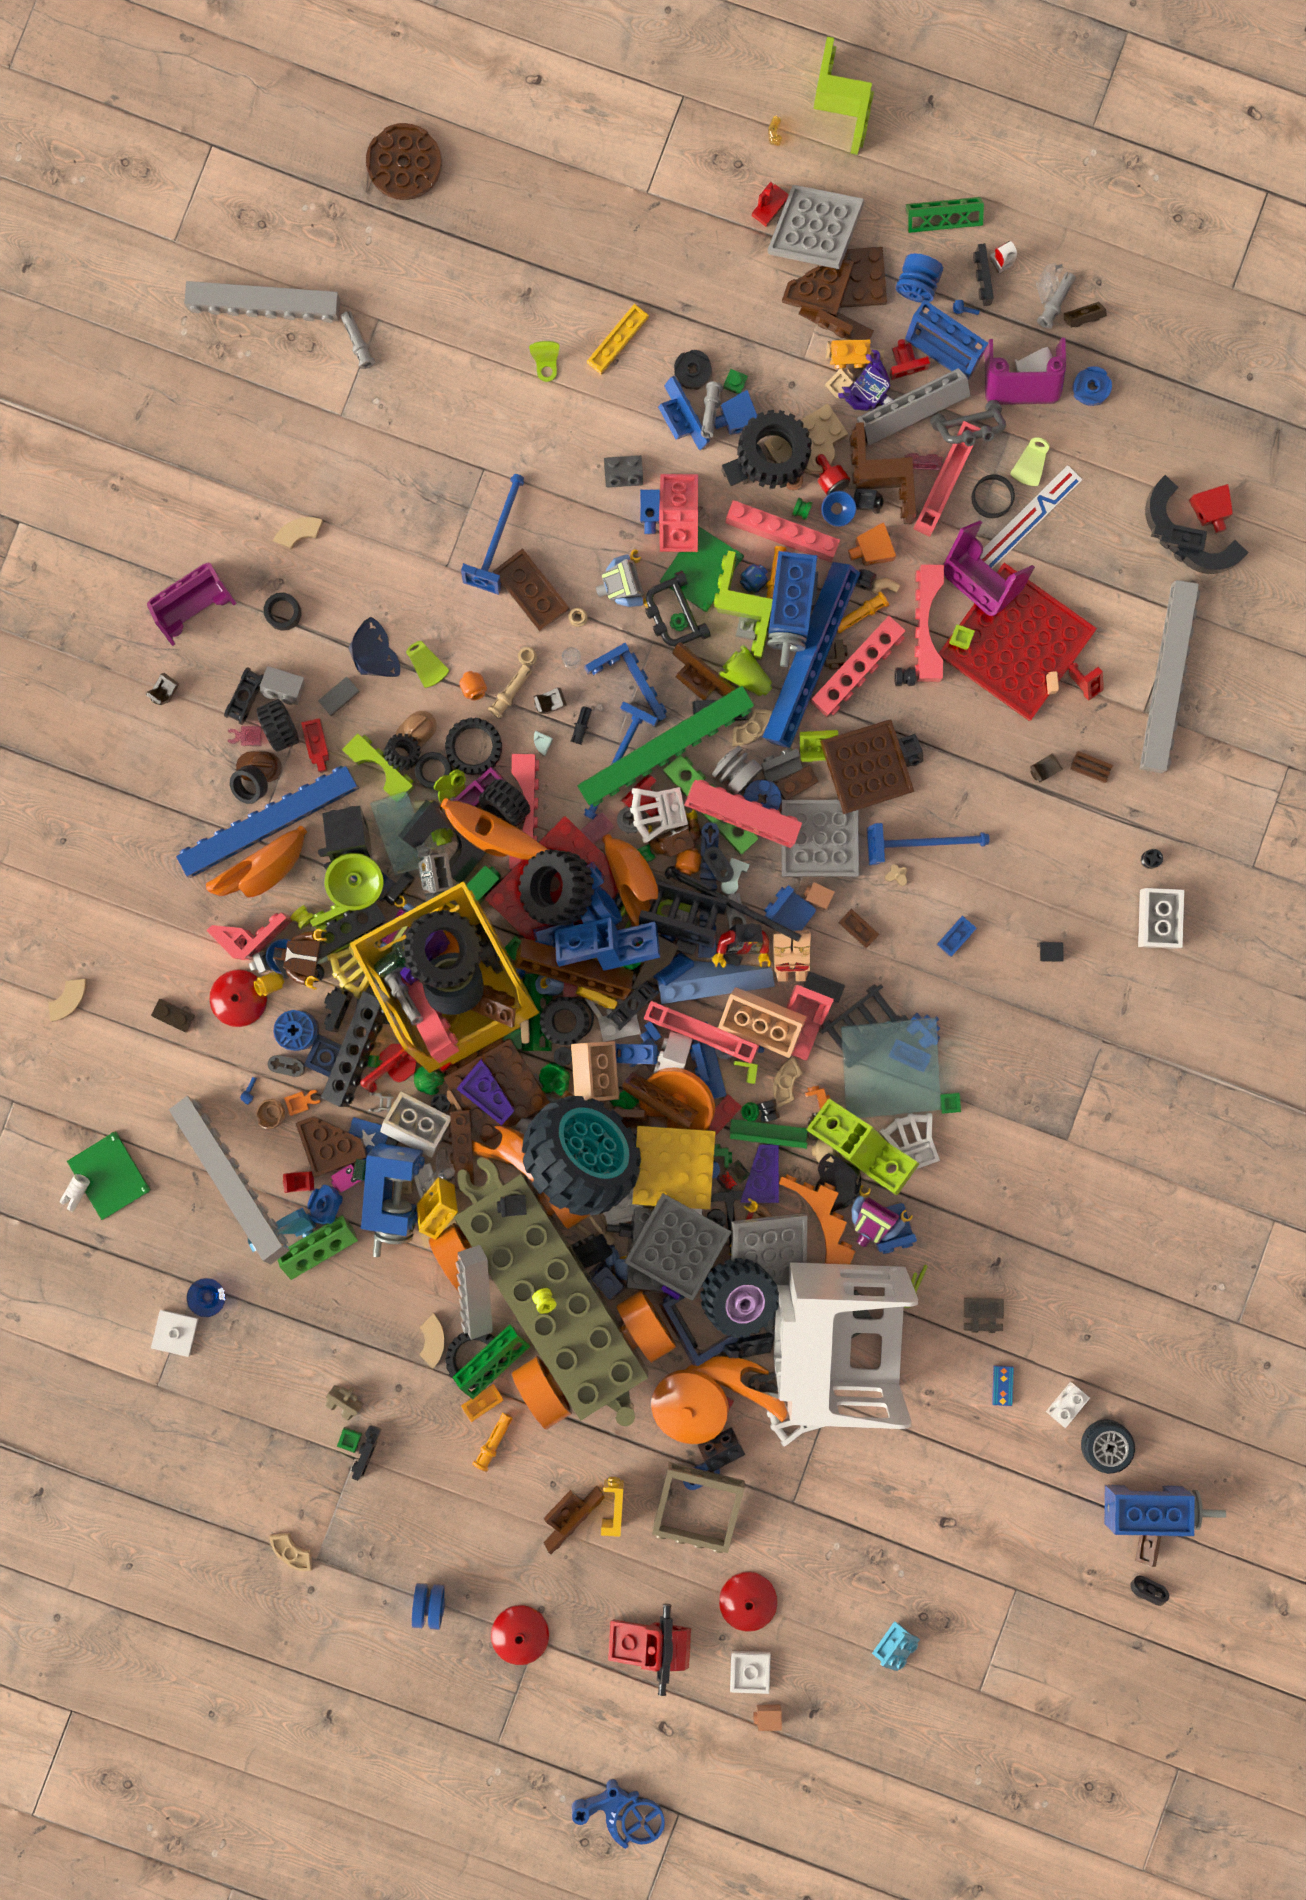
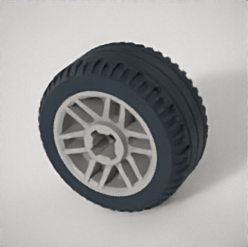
M1104 1419L1094 1422L1085 1430L1081 1440V1450L1086 1461L1094 1469L1102 1473L1113 1474L1123 1471V1469L1130 1465L1134 1458L1135 1442L1131 1433L1123 1425L1114 1420Z

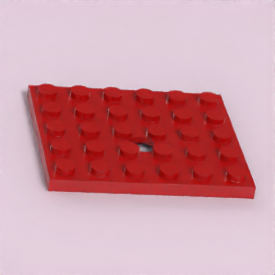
M563 816L538 843L548 850L575 853L581 859H584L587 865L594 862L604 875V883L600 887L614 899L618 889L607 857L566 816ZM521 859L484 899L525 939L536 941L533 930L550 924H542L533 920L523 908L524 903H521L519 897L521 896V892H519V886H521L520 876L523 875V868L526 864H529V860ZM559 872L554 876L559 880V887L555 891H550L554 903L559 900L563 890V881ZM581 918L573 922L574 926L584 924Z

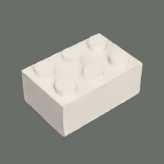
M1153 888L1140 890L1138 947L1182 948L1184 890Z
M400 1092L384 1119L380 1132L413 1149L423 1150V1154L432 1158L450 1126L451 1119L450 1116Z

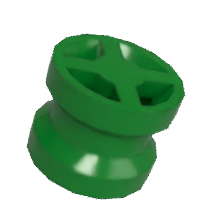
M798 497L792 516H801L803 520H807L813 502H805L802 498Z
M649 844L637 849L647 863L656 859L655 854L651 852Z

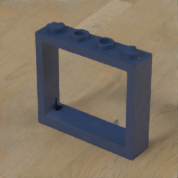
M716 1266L711 1268L712 1273L716 1270ZM666 1295L659 1306L694 1366H699L722 1352L726 1344L738 1341V1338H733L731 1335L725 1336L697 1354L671 1308L672 1305L684 1299L685 1296L681 1295L676 1300L670 1295Z

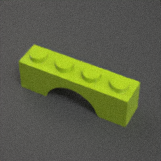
M357 733L342 750L357 765L367 762L380 765L386 775L383 790L400 804L415 789L412 785L414 781L407 774L402 776L398 772L399 767L394 769L393 764L390 766L388 761L384 759L386 755L383 754V751L379 748L375 750L371 746L373 742L365 734L361 737Z

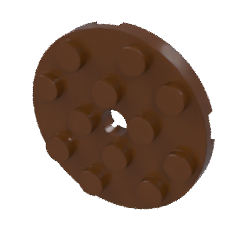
M398 123L384 128V131L377 137L374 136L367 149L366 167L372 183L380 192L394 199L410 200L424 195L435 185L440 176L442 159L437 142L425 129L414 124ZM407 158L409 160L408 164L404 165V167L399 164L400 159Z

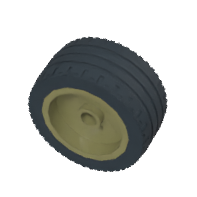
M459 953L440 955L430 961V963L438 968H448L457 961ZM476 965L475 968L477 970L475 973L470 975L469 979L465 982L459 983V985L434 988L423 984L424 993L430 1006L434 1010L447 1015L464 1013L475 1007L480 1002L484 992V983L479 965Z

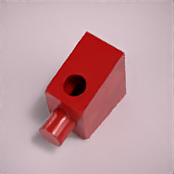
M1228 484L1194 494L1189 499L1202 526L1213 524L1215 533L1227 530L1224 520L1233 514Z

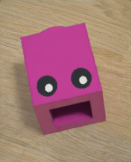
M354 1163L331 1176L333 1187L341 1193L364 1180Z

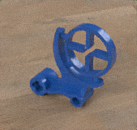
M615 1779L608 1780L606 1784L607 1790L603 1793L589 1797L586 1800L577 1799L572 1804V1820L578 1825L586 1824L589 1817L597 1811H604L610 1835L625 1849L628 1848L629 1841L636 1844L652 1843L660 1837L664 1830L665 1820L661 1807L652 1800L637 1799L639 1797L638 1791L628 1794L618 1786V1782ZM633 1800V1802H631L630 1804H628V1805L626 1806V1808H625L624 1811H623L622 1816H621V1815H618L619 1812H620V1810H621L628 1802H630V1801ZM639 1805H649L655 1808L645 1816L644 1828L650 1835L647 1838H638L631 1835L641 1827L642 1815L636 1808ZM632 1810L639 1821L626 1829L625 1818L628 1812ZM660 1814L661 1824L657 1832L654 1833L647 1822ZM617 1820L622 1823V1830L626 1836L625 1840L617 1829Z

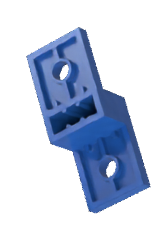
M611 917L555 930L556 960L559 966L597 958L603 970L660 958L658 929L655 922L617 930ZM580 941L577 946L572 947L574 942ZM643 941L640 946H635L637 942Z

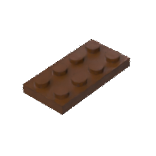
M523 548L493 571L494 574L500 575L501 584L539 632L570 609Z

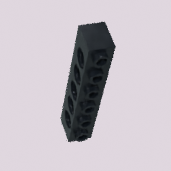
M374 902L364 909L349 910L343 914L344 918L339 921L334 919L326 924L327 927L324 929L327 932H322L321 937L324 938L327 933H332L335 939L332 943L320 941L318 961L387 922L377 903ZM366 914L368 921L365 924L359 923L357 921L359 915ZM347 923L351 925L352 929L349 933L345 934L341 932V926ZM274 959L284 978L288 979L289 976L286 973V969L283 968L284 961Z
M363 991L321 1098L338 1107H349L354 1101V1093L360 1085L362 1073L369 1063L368 1058L371 1051L375 1048L376 1038L383 1028L382 1023L386 1015L374 992Z

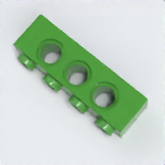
M341 1215L332 1224L324 1225L289 1246L290 1251L278 1259L279 1267L290 1280L298 1277L357 1242L358 1239L354 1228Z

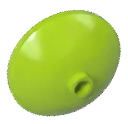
M360 853L344 854L336 858L327 868L324 878L325 890L329 898L341 908L347 910L364 909L372 905L380 896L383 888V875L377 863L370 857ZM354 875L357 877V880L352 881L350 877Z

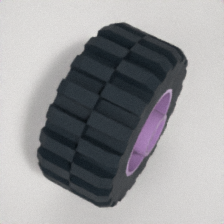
M735 1258L734 1262L729 1259L725 1261L724 1265H717L715 1267L716 1270L708 1274V1281H704L702 1285L704 1291H701L700 1298L703 1300L701 1301V1306L705 1311V1315L717 1330L721 1331L724 1335H731L733 1338H740V1335L745 1338L750 1337L751 1333H759V1329L762 1327L766 1328L769 1325L767 1322L770 1319L773 1320L775 1316L774 1310H778L779 1303L776 1300H779V1292L777 1291L778 1287L775 1281L757 1262L754 1263L750 1259Z

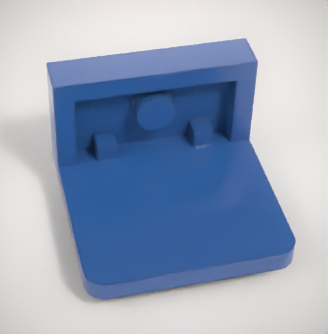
M788 885L786 888L781 887L775 895L778 897L774 904L770 902L765 908V917L792 931L802 930L815 914L816 909L793 892L794 889Z
M903 1203L886 1207L899 1215L898 1219H900L901 1212L906 1210ZM905 1212L903 1216L905 1219H908L907 1212ZM905 1222V1226L896 1237L887 1241L880 1240L875 1245L879 1252L883 1251V1254L893 1252L894 1248L899 1246L902 1249L911 1247L913 1242H917L912 1232L910 1222Z

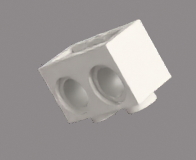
M1070 1382L1046 1412L1066 1428L1090 1397Z

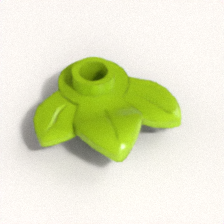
M456 769L449 775H444L436 781L434 789L439 791L438 798L441 804L444 798L449 800L452 797L456 798L466 789L464 785L466 782L464 772Z

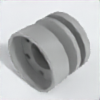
M737 746L734 750L729 751L719 761L712 773L715 778L721 773L724 774L719 780L720 783L727 779L731 780L727 789L733 795H739L763 769L754 759L747 764L744 762L748 756L747 752L740 757L738 756L743 750L741 746Z

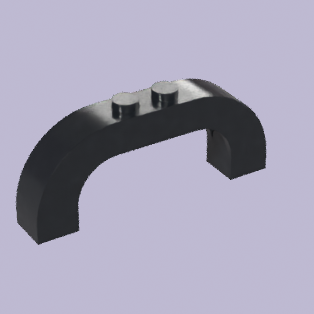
M1166 475L1159 480L1147 497L1145 516L1151 531L1155 526L1163 528L1164 525L1174 524L1167 515L1166 505L1169 498L1179 487ZM1236 540L1231 542L1220 553L1200 552L1160 542L1164 548L1174 553L1173 555L1178 561L1185 563L1197 572L1205 574L1225 572L1234 567L1249 553Z

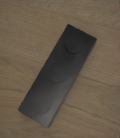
M986 243L978 244L976 251L973 252L974 264L977 263L978 268L976 270V280L980 282L979 299L983 301V306H990L994 296Z

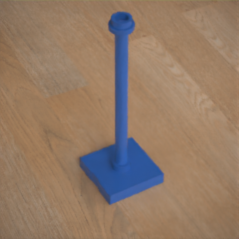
M514 474L510 479L512 486L481 569L463 563L461 574L464 584L499 595L501 590L500 575L488 571L519 486L524 485V477L519 474Z
M623 701L620 709L632 715V722L612 763L624 756L639 724H642L644 721L657 727L659 723L658 718ZM591 804L589 809L585 808L584 815L594 820L598 816L595 812L599 804L595 807Z
M875 823L867 827L869 866L885 862V848L977 843L984 847L989 845V834L981 832L980 836L884 840L883 823Z

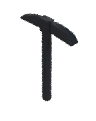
M728 1190L711 1195V1202L725 1201L728 1230L731 1231L729 1235L730 1253L732 1221H735L734 1202L735 1200H741L744 1191Z

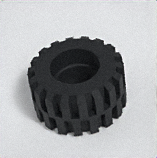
M276 699L257 708V716L270 745L276 752L299 743L297 730L281 700Z
M495 779L478 799L483 810L500 817L516 827L531 811L524 795L513 785L501 779Z
M558 997L551 1000L543 1008L544 1010L540 1016L541 1030L546 1038L558 1045L575 1044L587 1033L589 1015L586 1008L576 999ZM569 1010L575 1015L576 1025L572 1031L562 1033L555 1028L553 1019L557 1012Z

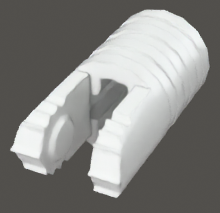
M80 1174L73 1176L60 1200V1203L63 1205L69 1202L67 1207L69 1211L73 1212L90 1184L89 1179Z

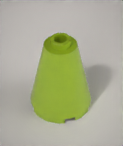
M742 645L740 647L742 651L739 653L735 651L722 667L725 671H720L719 675L739 686H743L746 690L758 696H766L772 689V686H770L772 681L748 648Z

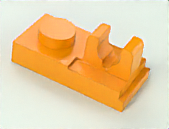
M491 1384L474 1399H469L463 1403L461 1407L470 1422H473L504 1400L495 1385Z

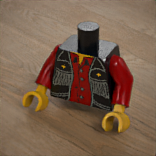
M736 924L720 936L717 947L718 954H715L712 958L716 967L720 962V965L724 968L726 961L723 954H759L760 952L761 954L758 956L760 967H762V962L767 961L769 967L771 965L769 955L767 954L769 953V937L761 929L760 924Z

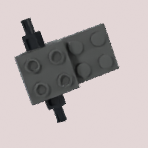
M636 1207L633 1211L631 1224L621 1222L619 1225L607 1224L606 1232L618 1233L621 1237H628L627 1252H630L653 1209ZM628 1265L626 1289L665 1293L661 1290L663 1287L662 1283Z

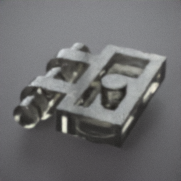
M964 1297V1317L971 1318V1323H964L963 1330L971 1331V1333H978V1331H988L989 1333L1003 1331V1324H996V1318L1004 1319V1299ZM978 1318H989V1322L978 1323Z

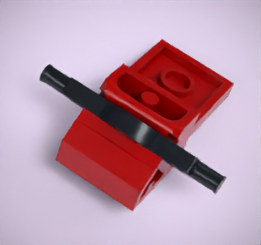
M663 1604V1616H660V1623L654 1622L651 1625H644L615 1619L610 1621L608 1661L640 1666L643 1670L657 1671L656 1679L659 1682V1696H666V1685L669 1684L670 1672L685 1671L689 1668L691 1628L673 1625L671 1604Z

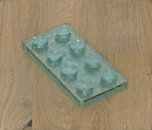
M405 791L370 802L395 876L418 869L419 862L424 857L419 858L418 851L398 837L415 814L408 792Z

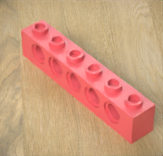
M888 616L818 691L810 703L826 717L830 714L834 716L841 708L839 704L843 700L845 702L848 701L854 694L852 690L856 686L859 688L866 681L864 677L868 672L872 674L879 667L877 663L881 658L885 660L892 653L890 649L893 645L898 646L905 639L903 635L906 630ZM880 637H888L890 643L883 644L880 641ZM874 650L877 657L870 658L867 651ZM854 665H863L864 671L857 672ZM849 678L851 685H843L841 679ZM829 692H836L838 694V699H830L828 695Z

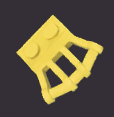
M351 946L341 952L328 955L327 958L331 962L333 977L340 981L342 989L350 991L354 994V997L360 999L363 991H366L370 983L365 975L359 987L353 985L364 974V971L359 961L355 958ZM352 955L353 957L340 968L338 959ZM358 962L360 968L350 977L346 978L344 974Z

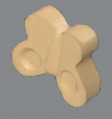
M895 864L892 865L891 871L885 875V881L896 880L899 885H906L907 879L905 874L907 869L905 867L899 868Z

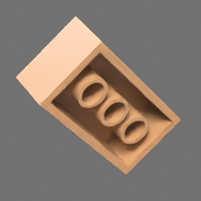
M735 987L730 994L718 1028L790 1058L807 1016Z

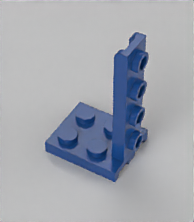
M626 642L585 665L584 669L587 674L592 673L594 676L603 671L604 665L609 664V666H612L619 662L620 656H622L655 717L659 721L666 718V708L663 703H658L655 698L658 696L653 686L649 687L646 682L648 680L647 674L643 669H639L637 665L639 660L634 652L630 653Z

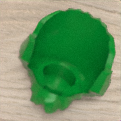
M547 1064L540 1070L539 1081L543 1085V1092L549 1094L554 1091L562 1096L566 1090H569L570 1073L562 1066Z
M421 1066L414 1074V1085L418 1091L425 1094H437L439 1092L437 1087L444 1083L445 1074L438 1070L429 1073Z

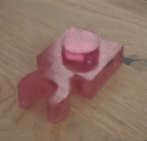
M241 726V732L235 729H228V733H235L234 739H228L230 744H236L241 741V746H262L261 726Z

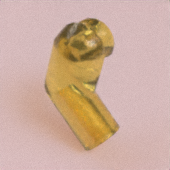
M778 116L772 118L768 127L769 143L772 146L773 144L779 146L782 139L780 135H776L781 123V118Z

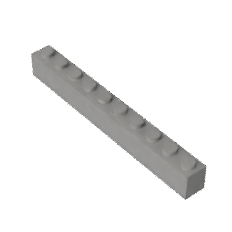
M1176 580L1171 584L1139 768L1141 770L1163 773L1171 765L1169 753L1174 747L1172 736L1178 725V721L1175 720L1176 713L1180 711L1181 702H1179V696L1184 690L1182 678L1187 672L1185 661L1186 657L1190 654L1191 647L1188 644L1194 632V628L1191 626L1192 621L1195 620L1197 615L1195 603L1198 602L1200 597L1199 584Z
M186 1096L169 1109L170 1113L261 1259L270 1265L290 1251L286 1245L288 1243L286 1237L282 1233L279 1234L277 1223L267 1215L269 1212L267 1207L262 1202H259L257 1199L259 1197L258 1193L253 1187L250 1188L248 1185V1177L238 1169L240 1167L239 1163L234 1157L231 1158L229 1154L231 1151L219 1139L221 1135L218 1130L212 1128L210 1124L212 1120L201 1110L203 1108L202 1104L196 1098L192 1099Z

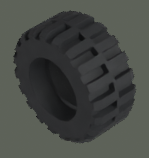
M768 410L765 415L764 412L758 413L756 419L752 417L748 421V425H745L742 429L737 448L739 466H743L742 472L744 475L749 474V480L753 483L758 481L761 487H764L765 484L770 485L769 489H775L776 485H780V488L787 486L788 482L790 484L796 482L797 477L800 478L807 468L812 451V440L808 438V429H803L804 423L800 419L796 421L795 415L791 413L789 416L785 415L783 410H779V413H774V410ZM766 436H779L789 443L792 448V455L790 459L783 463L767 462L757 452L756 446L758 441Z
M551 849L537 853L536 857L533 856L528 861L529 864L525 865L523 868L524 873L520 876L521 886H519V892H521V896L519 897L521 903H524V910L529 913L528 915L533 920L542 924L570 925L581 918L580 915H584L587 912L586 908L592 902L590 900L591 895H594V889H592L594 879L590 876L592 874L590 867H586V861L575 853ZM559 872L563 881V890L559 900L554 903L550 894V885L555 874Z
M434 911L421 916L411 924V928L407 929L405 933L406 938L402 942V946H404L402 957L406 959V963H404L406 968L411 970V975L414 978H418L420 983L434 988L452 987L465 982L477 970L475 967L481 962L479 955L483 953V947L479 945V941H482L481 936H477L475 932L477 930L476 926L471 925L467 917H461L460 913L455 911ZM438 930L450 932L456 938L459 945L458 959L448 968L433 966L425 954V943L428 936Z

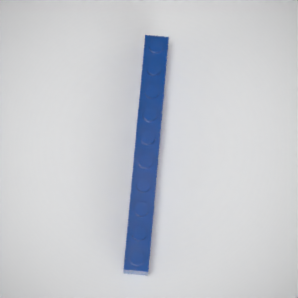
M832 562L810 617L805 643L806 648L803 651L796 652L762 737L774 745L790 748L860 575V572L850 564Z
M339 766L332 770V774L316 778L315 783L299 787L298 792L282 796L281 801L267 804L264 806V810L250 813L247 819L233 822L230 828L216 831L213 837L199 840L196 846L182 849L176 858L186 877L192 878L358 790L359 787L347 766Z

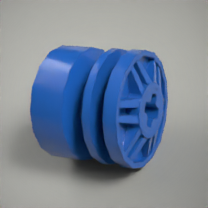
M917 253L907 255L902 267L903 273L900 274L896 285L897 292L915 302L922 303L924 299L928 302L933 301L937 290L936 284L940 281L944 267L939 261L927 255Z
M290 1010L277 1018L274 1023L273 1033L275 1040L281 1047L287 1050L301 1051L310 1048L314 1044L319 1034V1026L317 1020L308 1012ZM294 1025L295 1028H299V1032H296L295 1034L291 1033V1029L294 1028Z

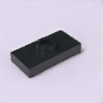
M809 971L803 987L834 999V1002L839 1003L845 985Z

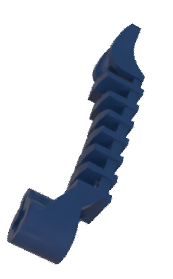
M709 822L702 827L701 832L702 860L700 864V880L702 883L712 887V890L717 891V879L704 860L705 851L710 847L718 848L719 828L715 823ZM708 829H711L713 833L711 836V843L709 842V836L707 833ZM711 854L710 859L713 861L716 860L717 855ZM699 908V926L705 927L710 911ZM714 922V925H713V928H712V930H714V931H716L715 922ZM716 938L713 948L700 944L698 946V958H713L716 954Z

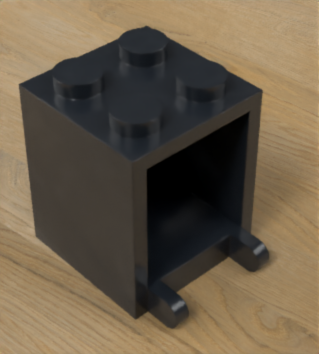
M350 806L345 809L330 810L329 812L322 813L326 848L319 849L318 855L320 857L329 856L331 862L324 864L326 871L336 858L344 854L360 853L373 859L369 828L361 806Z

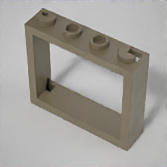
M669 1462L653 1523L652 1535L660 1539H672L680 1544H692L701 1549L704 1547L709 1548L717 1553H728L745 1489V1480ZM672 1478L736 1494L724 1540L660 1525Z

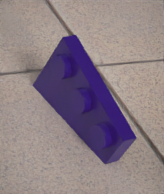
M443 930L433 932L426 940L425 954L429 962L444 952L450 944ZM406 966L400 972L405 982L409 985L419 980L411 975V970L407 969Z
M481 1058L458 1085L457 1090L499 1124L503 1125L514 1112V1107Z
M778 1145L758 1146L740 1203H751L748 1198L757 1203H779Z

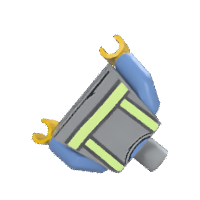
M634 549L630 555L625 554L611 561L606 568V572L602 574L604 584L596 587L599 597L608 595L610 600L622 606L637 607L644 604L648 607L646 597H641L644 596L635 567V564L640 562L641 557H633V555L638 554V550Z

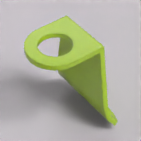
M539 341L529 345L530 353L537 365V375L544 382L554 380L557 375L556 361L560 347L557 342ZM544 367L552 369L553 372L550 377L542 375L541 371Z
M417 641L407 648L406 653L424 688L436 685L449 673V669L423 641ZM419 645L417 649L411 651L413 647Z

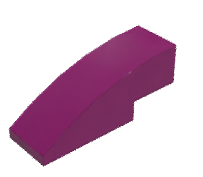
M490 767L453 801H460L478 807L480 805L479 796L495 779L506 780L494 767Z

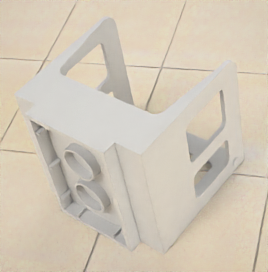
M790 1262L789 1285H777L779 1300L776 1301L779 1303L775 1314L773 1360L780 1401H787L791 1425L906 1429L911 1427V1418L899 1385L903 1307L918 1305V1297L906 1267ZM854 1286L885 1287L884 1296L854 1295ZM883 1308V1316L880 1319H859L853 1316V1311ZM854 1333H876L882 1336L881 1364L879 1368L861 1369L850 1366L851 1337ZM834 1390L879 1391L883 1397L837 1396L834 1394ZM838 1405L885 1407L889 1418L855 1417L839 1414Z

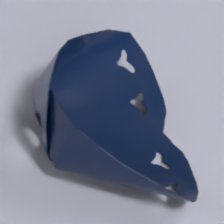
M369 617L357 629L348 648L355 667L361 675L398 677L400 675V663L396 653L389 648L387 633L377 620ZM370 623H372V626H375L376 629L370 628ZM379 634L381 635L380 638L383 640V642L377 639L379 637ZM388 655L390 656V659L393 660V662L387 661Z

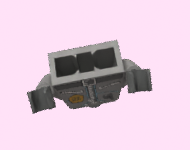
M424 844L416 846L418 857H424L419 862V877L423 890L430 892L425 893L427 902L452 888L453 883L448 854H438L435 848Z

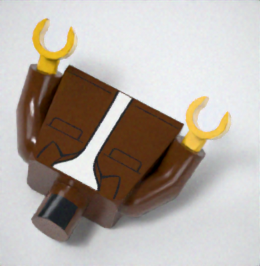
M694 809L690 813H687L685 810L686 818L689 821L688 825L680 826L648 841L655 854L671 857L695 846L696 840L701 837V829L697 820L698 815ZM648 825V832L651 833L653 831L652 827Z
M324 929L303 932L294 936L291 941L287 942L286 949L275 947L273 959L284 961L283 968L286 969L287 975L293 981L314 990L317 988L313 986V982L316 980L320 981L318 978H315L320 941L327 940V938L321 937L322 932H327Z

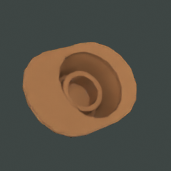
M417 711L411 714L399 726L396 735L402 733V736L408 734V738L414 737L413 741L417 740V746L422 747L436 732L437 723L429 712Z

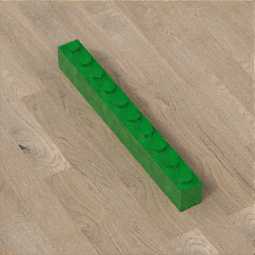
M740 686L579 783L577 787L589 806L593 804L595 807L604 801L602 798L609 794L611 797L620 792L619 787L624 784L628 787L637 781L635 778L642 774L644 777L653 772L652 767L657 764L661 767L669 762L668 758L675 754L677 757L686 752L685 748L690 744L694 747L702 742L701 738L708 734L710 737L719 732L717 728L725 725L727 727L735 722L734 718L738 715L744 717L752 712L750 708L754 704L744 687Z

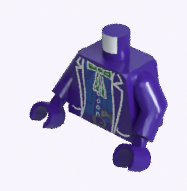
M872 349L874 353L873 358L870 354L866 355V359L872 361V364H868L852 387H842L845 394L838 393V397L840 399L845 398V401L854 410L872 411L878 404L884 405L894 400L887 395L891 386L890 379L880 360V352Z

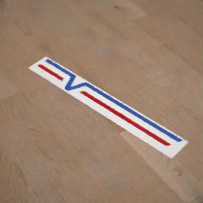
M1067 465L983 548L980 559L993 569L1082 479Z

